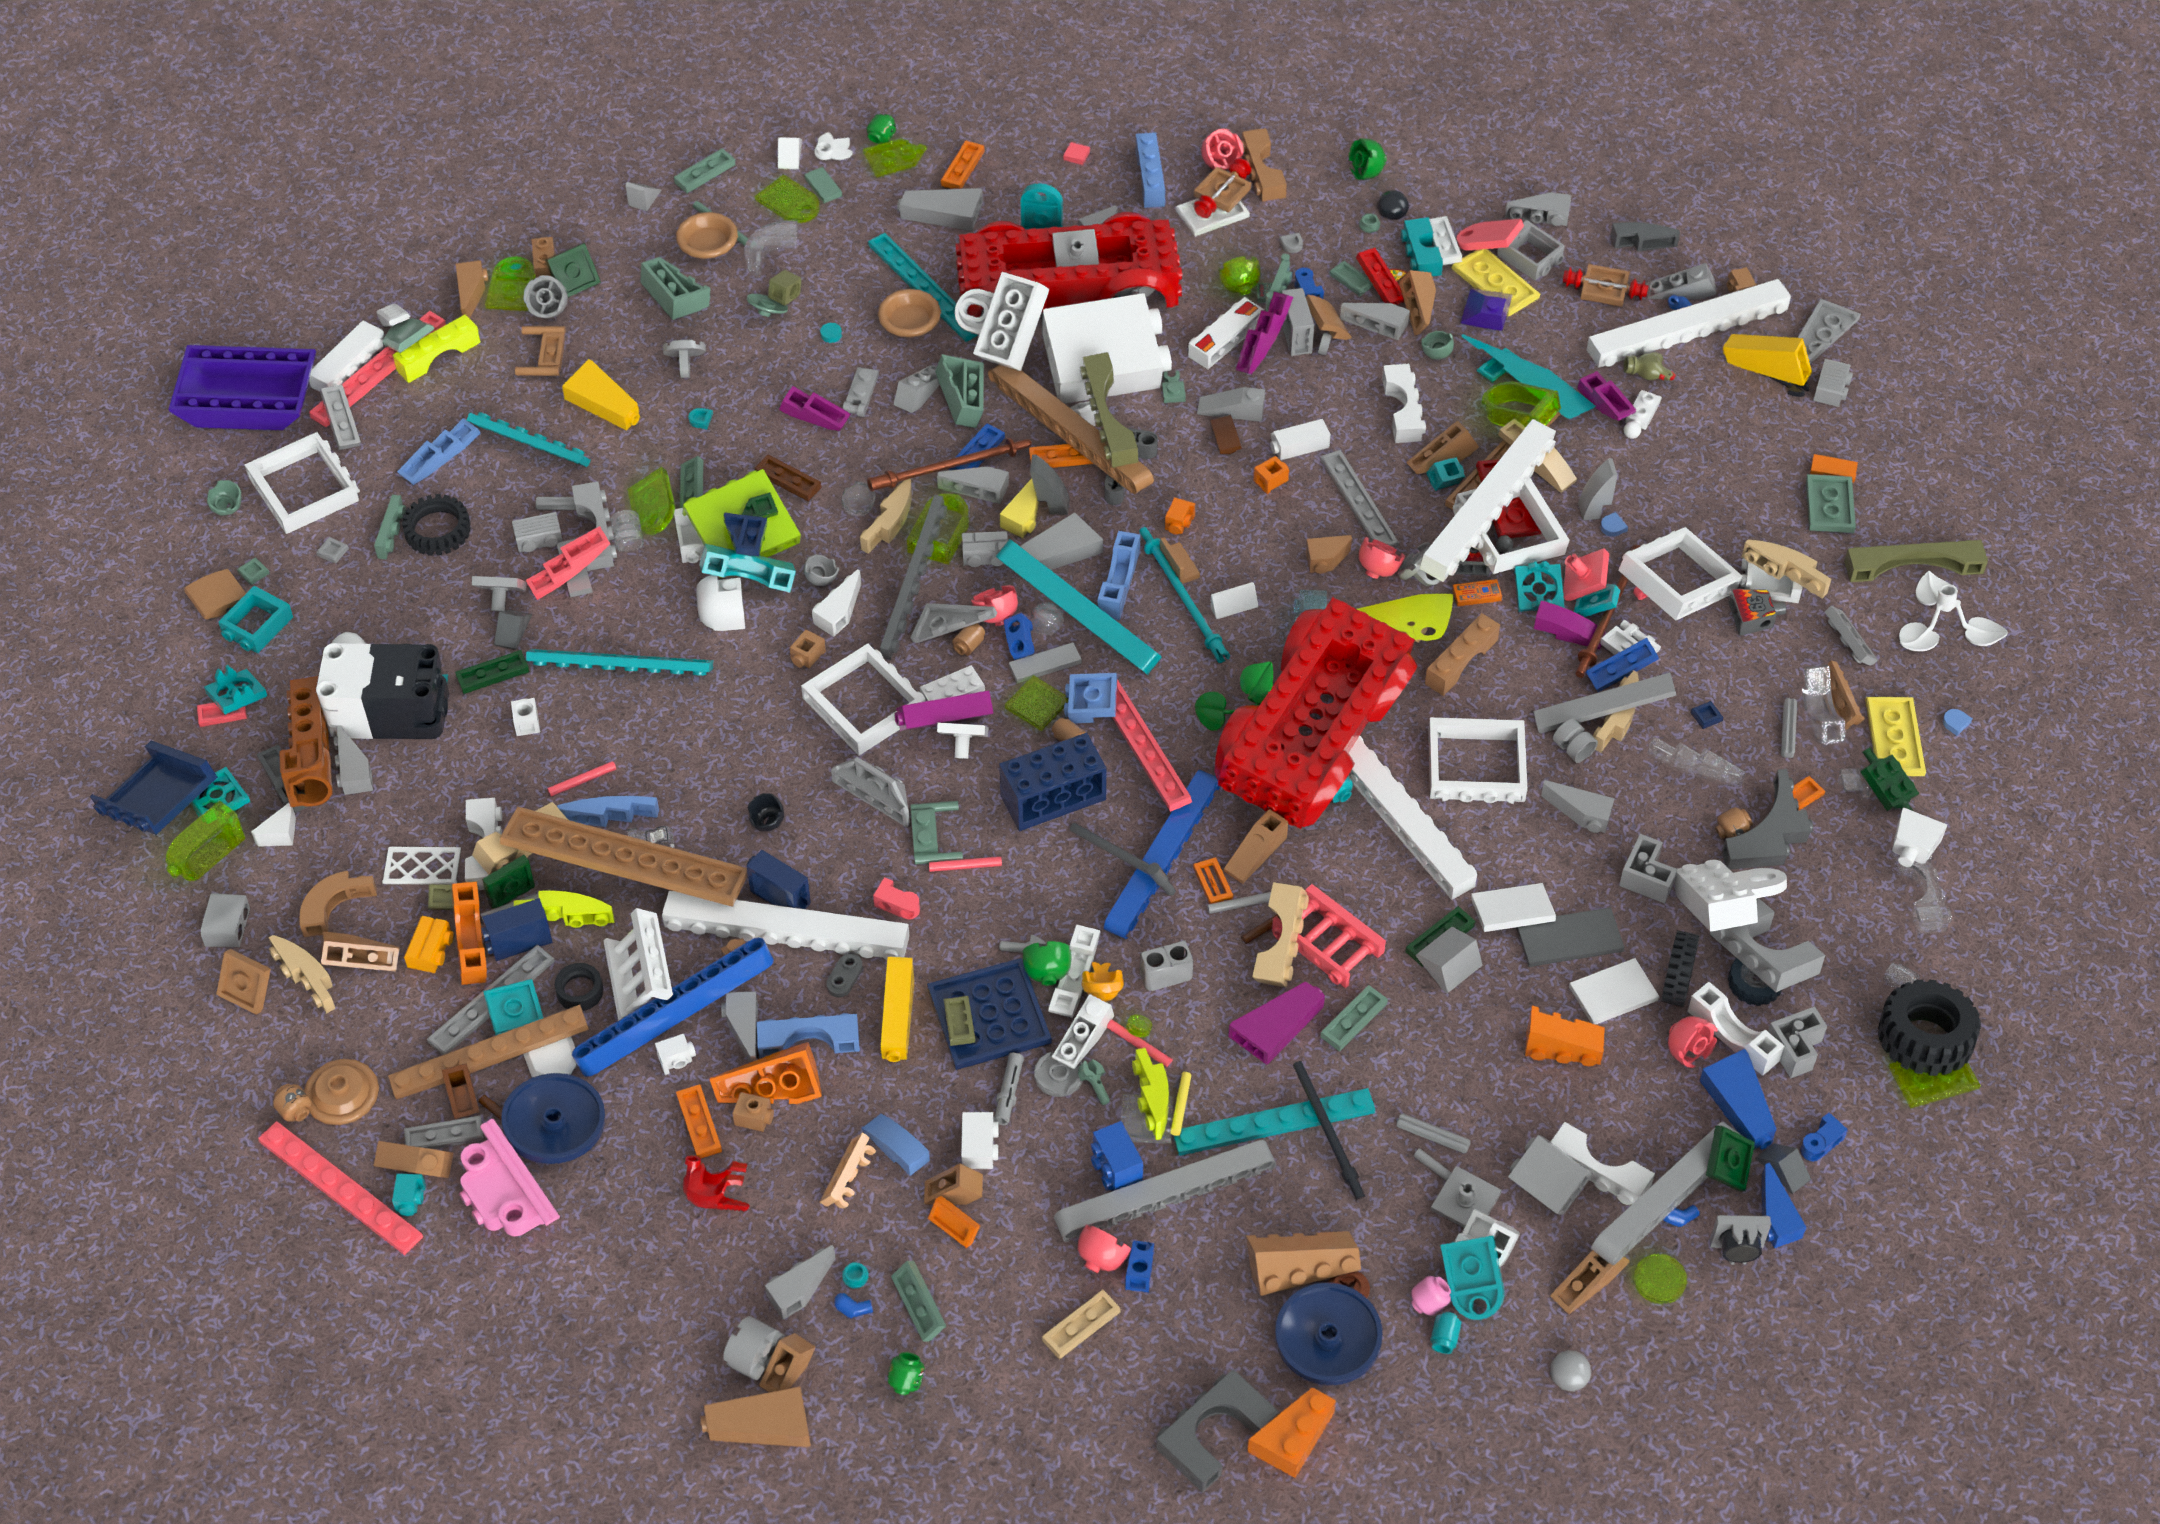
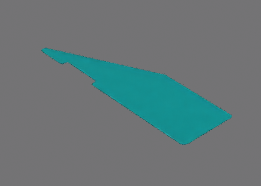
M1464 334L1461 335L1474 347L1483 349L1504 365L1503 369L1567 419H1572L1596 407V405L1552 371Z

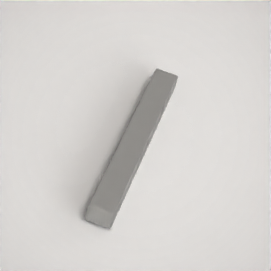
M1722 1121L1721 1123H1719V1124L1717 1125V1126H1724V1127H1726V1128H1728V1129H1730V1130H1732V1131L1738 1133L1736 1130H1734L1732 1127H1730V1126H1729L1728 1124H1726L1724 1121ZM1715 1128L1597 1237L1591 1249L1612 1266L1615 1265L1708 1178L1706 1171Z
M1255 1141L1058 1211L1054 1215V1220L1063 1240L1069 1242L1071 1238L1080 1237L1086 1224L1090 1227L1094 1226L1104 1230L1118 1225L1119 1221H1129L1142 1216V1213L1148 1211L1152 1213L1166 1208L1165 1205L1174 1203L1175 1205L1189 1200L1190 1196L1196 1194L1200 1196L1214 1191L1213 1188L1219 1186L1222 1188L1237 1183L1238 1179L1244 1177L1248 1179L1260 1175L1261 1171L1267 1169L1271 1171L1275 1168L1276 1162L1266 1141Z

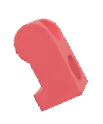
M884 877L873 895L874 907L904 919L916 918L920 912L917 894L910 891L903 892L894 888L893 881Z

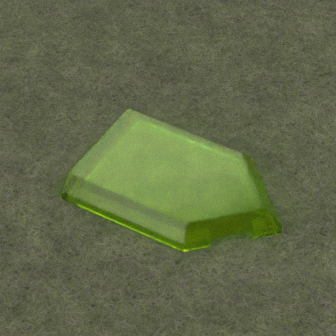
M900 138L864 148L863 153L877 178L915 167L927 150V146L922 144L914 145L909 143L908 140Z

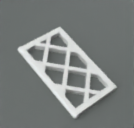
M389 847L382 884L457 883L456 878L461 847ZM393 852H405L407 854L398 862L392 858ZM418 852L432 854L423 863L414 855ZM442 853H455L454 859L448 863L440 855ZM412 858L418 866L407 873L400 865ZM437 858L444 866L432 873L426 865ZM396 868L404 875L401 879H389L390 873ZM420 869H423L429 875L426 879H413L411 877ZM446 869L452 873L451 879H438L436 877Z

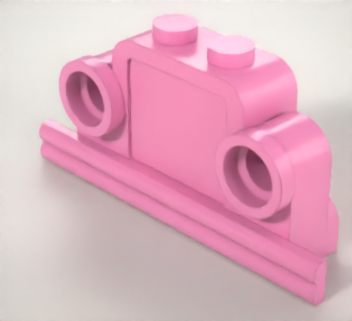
M490 1119L487 1123H483L480 1128L488 1140L481 1144L468 1145L461 1153V1161L466 1173L461 1177L463 1191L459 1193L466 1206L471 1204L473 1207L472 1215L478 1225L484 1224L487 1229L492 1231L504 1227L508 1235L520 1236L540 1224L547 1226L559 1219L560 1216L495 1120Z

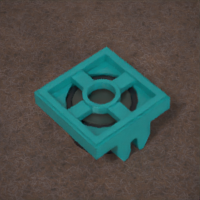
M227 767L215 772L218 778L191 802L203 824L207 823V825H210L215 821L228 820L237 813L240 807L250 803L248 795Z

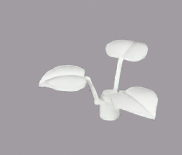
M1928 571L1917 585L1916 598L1924 605H1934L1937 603L1932 622L1928 628L1924 624L1917 622L1906 624L1900 630L1899 639L1900 644L1904 648L1912 651H1927L1934 648L1939 642V635L1932 630L1940 610L1949 612L1954 607L1957 608L1963 628L1967 629L1965 632L1966 639L1975 645L1988 646L2007 636L2008 631L2001 625L1981 617L1971 618L1967 624L1960 606L1961 601L1957 600V588Z

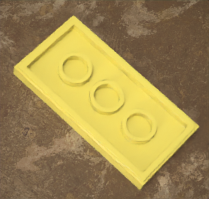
M1488 249L1476 250L1462 258V262L1452 264V269L1475 289L1512 294V300L1507 313L1508 317L1540 298L1539 292Z
M1866 697L1865 702L1874 754L1878 759H1884L1893 754L1907 776H1925L1926 769L1913 697Z

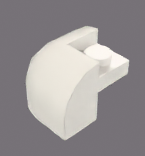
M710 575L702 579L697 584L696 589L700 622L715 631L745 629L741 578L718 580L717 576Z
M1474 1209L1463 1233L1458 1234L1455 1242L1494 1235L1499 1265L1501 1267L1508 1259L1520 1233L1506 1223Z

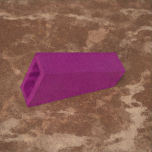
M990 691L902 705L896 708L895 723L899 726L900 731L937 726L938 723H956L981 719L994 714Z
M1305 981L1234 1020L1229 1025L1228 1037L1268 1065L1324 1008L1325 995L1318 987L1312 986Z

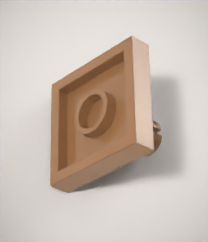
M229 949L224 952L216 995L257 1015L263 1010L271 968Z

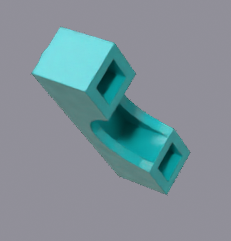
M710 544L704 545L699 564L702 573L719 577H745L758 581L768 588L786 592L791 591L796 573L793 563L762 556L736 554L735 550Z

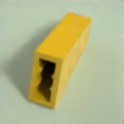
M1731 334L1723 346V353L1726 356L1727 363L1742 369L1804 386L1812 373L1803 338Z
M590 359L562 385L565 400L626 431L639 421L638 403Z
M887 958L881 1055L882 1059H887L890 1062H898L901 1059L907 1060L915 984L913 958Z

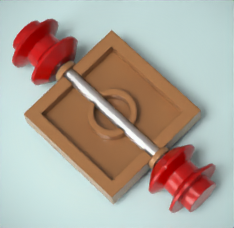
M1237 158L1234 164L1229 166V172L1216 167L1194 190V197L1199 199L1194 203V209L1198 216L1209 218L1217 208L1229 213L1251 190V182L1245 180L1246 176L1250 175L1252 171L1249 162L1242 158Z
M1588 264L1586 276L1583 275L1581 268L1574 272L1570 267L1569 271L1565 270L1562 282L1566 283V288L1569 284H1573L1575 289L1582 282L1581 300L1619 307L1623 306L1625 293H1628L1631 300L1634 296H1639L1641 301L1642 297H1647L1649 285H1645V280L1642 284L1637 283L1636 278L1629 286L1630 271Z

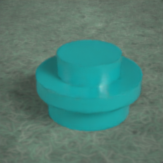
M857 1262L847 1265L842 1273L843 1282L850 1288L864 1286L869 1278L867 1268Z

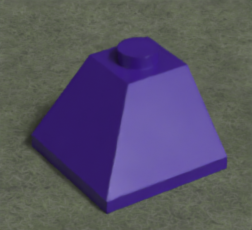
M1471 288L1461 324L1503 331L1512 294Z

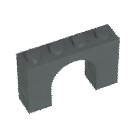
M1234 1369L1227 1375L1222 1374L1215 1381L1214 1387L1211 1390L1202 1392L1189 1410L1187 1408L1183 1409L1176 1417V1421L1170 1427H1163L1156 1437V1449L1202 1493L1222 1475V1464L1198 1441L1195 1432L1199 1424L1212 1415L1225 1414L1239 1420L1255 1435L1280 1414L1271 1403Z

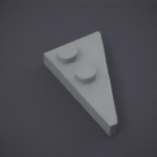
M926 603L910 638L913 642L920 643L994 618L998 612L995 607Z

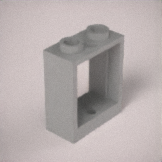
M1525 220L1523 228L1508 247L1498 248L1497 256L1536 281L1539 277L1546 276L1553 266L1561 264L1564 259L1565 245L1528 220ZM1528 241L1548 256L1539 263H1536L1516 249Z
M1303 288L1284 290L1282 294L1293 297L1288 314L1282 325L1290 354L1295 356L1312 353L1314 322Z

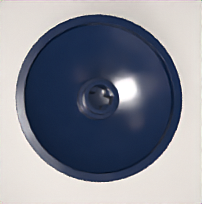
M563 1073L539 1075L520 1084L506 1099L501 1116L503 1134L516 1153L528 1160L544 1164L568 1162L584 1155L600 1139L605 1126L604 1104L597 1090L579 1077Z
M1336 1283L1313 1284L1294 1293L1282 1306L1277 1317L1275 1329L1276 1346L1284 1363L1299 1377L1320 1385H1341L1354 1381L1364 1375L1378 1358L1383 1336L1381 1320L1372 1303L1358 1291Z

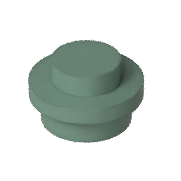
M1365 214L1359 222V227L1364 232L1373 233L1380 228V221L1374 214Z

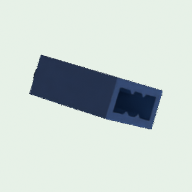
M540 898L483 916L485 926L481 927V931L485 940L484 943L488 954H494L496 961L532 950L536 945L542 947L553 943Z

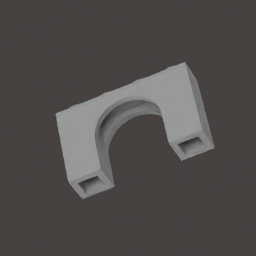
M1756 898L1758 923L1710 932L1711 936L1775 992L1814 977L1821 972L1825 954L1809 941L1789 949L1774 950L1766 948L1752 939V937L1770 931L1775 913L1759 898Z

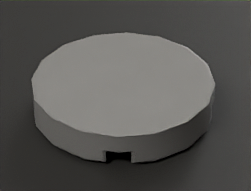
M1053 1051L1046 1053L1035 1065L1034 1079L1037 1086L1044 1093L1054 1097H1064L1073 1094L1083 1083L1078 1075L1079 1066L1082 1062L1080 1061L1072 1069L1053 1059Z

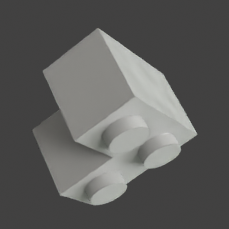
M1640 834L1624 866L1619 886L1665 904L1674 885L1677 869L1658 862L1663 842Z
M1815 1006L1770 1023L1768 1032L1784 1045L1780 1063L1790 1079L1812 1071L1818 1054L1812 1045L1822 1042L1827 1029L1826 1023Z

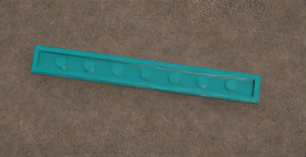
M886 233L868 241V246L912 289L931 294L938 301L941 309L940 317L965 342L978 336L963 329L958 324L955 317L957 303Z

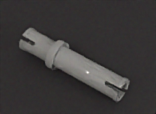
M1010 1053L1008 1055L1001 1091L996 1097L998 1104L993 1120L998 1122L999 1125H1008L1012 1107L1016 1104L1015 1093L1024 1057L1018 1053Z

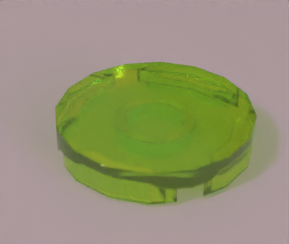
M1653 1254L1646 1256L1638 1263L1634 1272V1283L1638 1293L1644 1299L1655 1304L1672 1303L1683 1295L1687 1285V1274L1683 1266L1675 1258L1665 1254Z

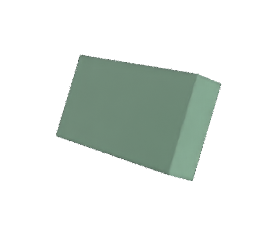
M823 167L804 174L805 180L823 203L842 196V191Z
M1342 261L1329 272L1330 276L1358 296L1363 295L1374 287L1367 276L1346 261Z

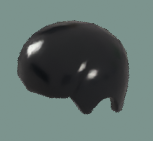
M1390 190L1381 195L1377 203V209H1379L1382 217L1397 220L1407 214L1409 202L1402 192Z
M762 793L755 796L747 807L750 823L760 832L772 831L778 828L784 819V808L780 800L772 793Z

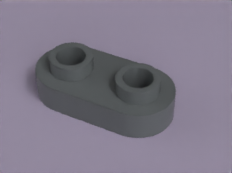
M845 954L839 959L827 980V990L830 995L840 998L850 993L863 970L862 960L858 955Z

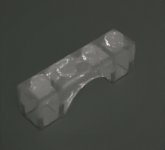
M1892 851L1891 856L1897 874L1911 878L1923 891L1924 897L1914 903L1910 914L1917 935L1946 932L1948 924L1951 923L1952 915L1950 909L1946 908L1944 902L1945 893L1939 887L1938 872L1931 863L1932 855L1924 864L1914 861L1911 867H1905L1898 861L1900 855Z

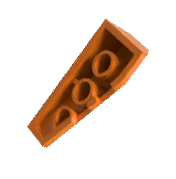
M809 1042L781 1050L710 1078L718 1103H737L741 1092L770 1099V1104H774V1099H789V1104H799L822 1097L817 1065Z

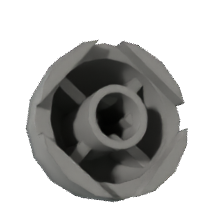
M538 276V278L531 280L524 290V302L528 310L539 318L549 319L556 317L567 306L568 294L566 288L559 280L552 276Z

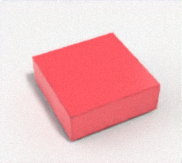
M1071 142L1064 154V160L1083 165L1090 153V147Z

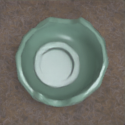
M1433 331L1428 333L1425 338H1422L1423 352L1431 359L1440 360L1447 358L1453 351L1454 340L1451 333Z
M220 480L213 489L208 491L207 504L212 512L220 516L233 514L241 506V490L231 480Z

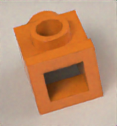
M1276 456L1254 467V482L1266 494H1269L1271 490L1288 481L1289 468L1286 463L1281 462Z
M1174 497L1165 516V530L1178 535L1183 533L1185 527L1189 528L1192 519L1195 517V503Z

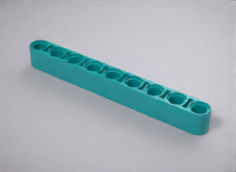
M1011 539L1006 542L996 555L1001 562L1136 667L1140 668L1145 674L1149 675L1162 658L1151 647Z

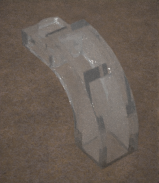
M777 221L767 224L756 230L748 238L744 253L745 262L748 263V271H752V279H761L762 263L769 253L778 249H797L799 236L797 221Z
M1830 666L1804 667L1805 688H1802L1804 708L1815 739L1822 745L1845 743V719L1836 713L1832 701Z

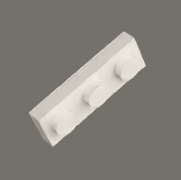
M1447 216L1430 219L1433 229L1434 247H1439L1443 265L1462 262V255Z

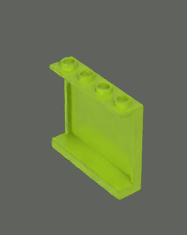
M763 469L757 472L751 471L744 478L731 480L725 486L718 489H710L705 495L698 498L692 497L683 504V516H688L704 545L710 544L735 550L724 523V513L742 515L749 498L770 492L777 507L778 515L767 518V528L764 535L765 541L762 543L759 556L768 558L800 543L801 534Z

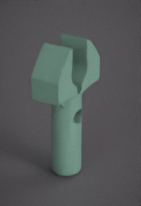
M1094 1059L1088 1064L1084 1061L1078 1070L1080 1080H1087L1091 1083L1101 1105L1108 1104L1110 1099L1100 1080V1077L1105 1073L1103 1066Z

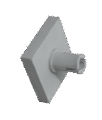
M1095 229L1052 233L1056 267L1099 264Z
M472 576V586L492 590L491 611H505L506 591H526L527 582L519 578Z
M1455 1166L1431 1206V1211L1465 1228L1474 1209L1486 1215L1490 1214L1502 1190Z

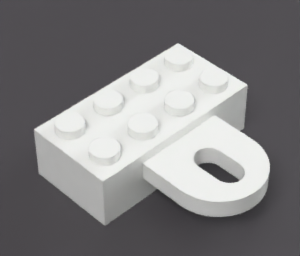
M1002 272L995 293L981 289H972L964 293L956 304L955 317L963 329L980 335L973 354L984 360L1021 371L1049 289L1038 282ZM971 304L982 306L984 308L983 315L979 318L968 315V306Z
M1708 860L1705 864L1700 865L1686 864L1682 868L1677 869L1675 877V893L1677 898L1710 932L1758 923L1756 898L1775 895L1787 888V876L1780 870L1757 868L1733 873L1718 860Z

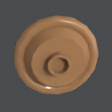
M713 212L698 213L688 217L679 225L676 232V242L680 249L691 257L701 259L716 258L726 254L734 247L738 238L737 227L733 221L722 214Z
M905 289L888 295L880 304L877 315L880 324L888 332L900 337L911 338L931 331L940 320L941 309L938 301L931 294L916 289Z
M339 1059L327 1062L315 1070L306 1082L304 1091L312 1100L309 1113L314 1119L329 1125H344L357 1121L366 1115L377 1101L379 1092L377 1076L368 1065L357 1060Z

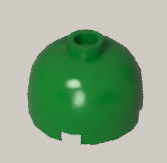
M1359 138V140H1355L1350 147L1348 161H1352L1355 169L1354 171L1350 168L1355 179H1373L1381 173L1387 160L1382 146L1373 139ZM1360 167H1362V169H1361V173H1362V174H1360L1359 171H1358V168H1360Z
M1047 941V946L1039 947L1038 942L1026 946L1022 951L1024 970L1030 978L1041 982L1042 985L1051 986L1056 984V981L1065 977L1071 968L1070 946L1065 943Z

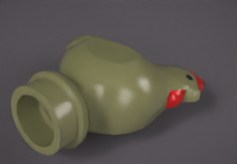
M1658 352L1645 353L1639 358L1635 355L1625 357L1624 373L1630 375L1637 373L1646 380L1663 379L1669 381L1674 380L1676 376L1673 371L1663 366V356Z

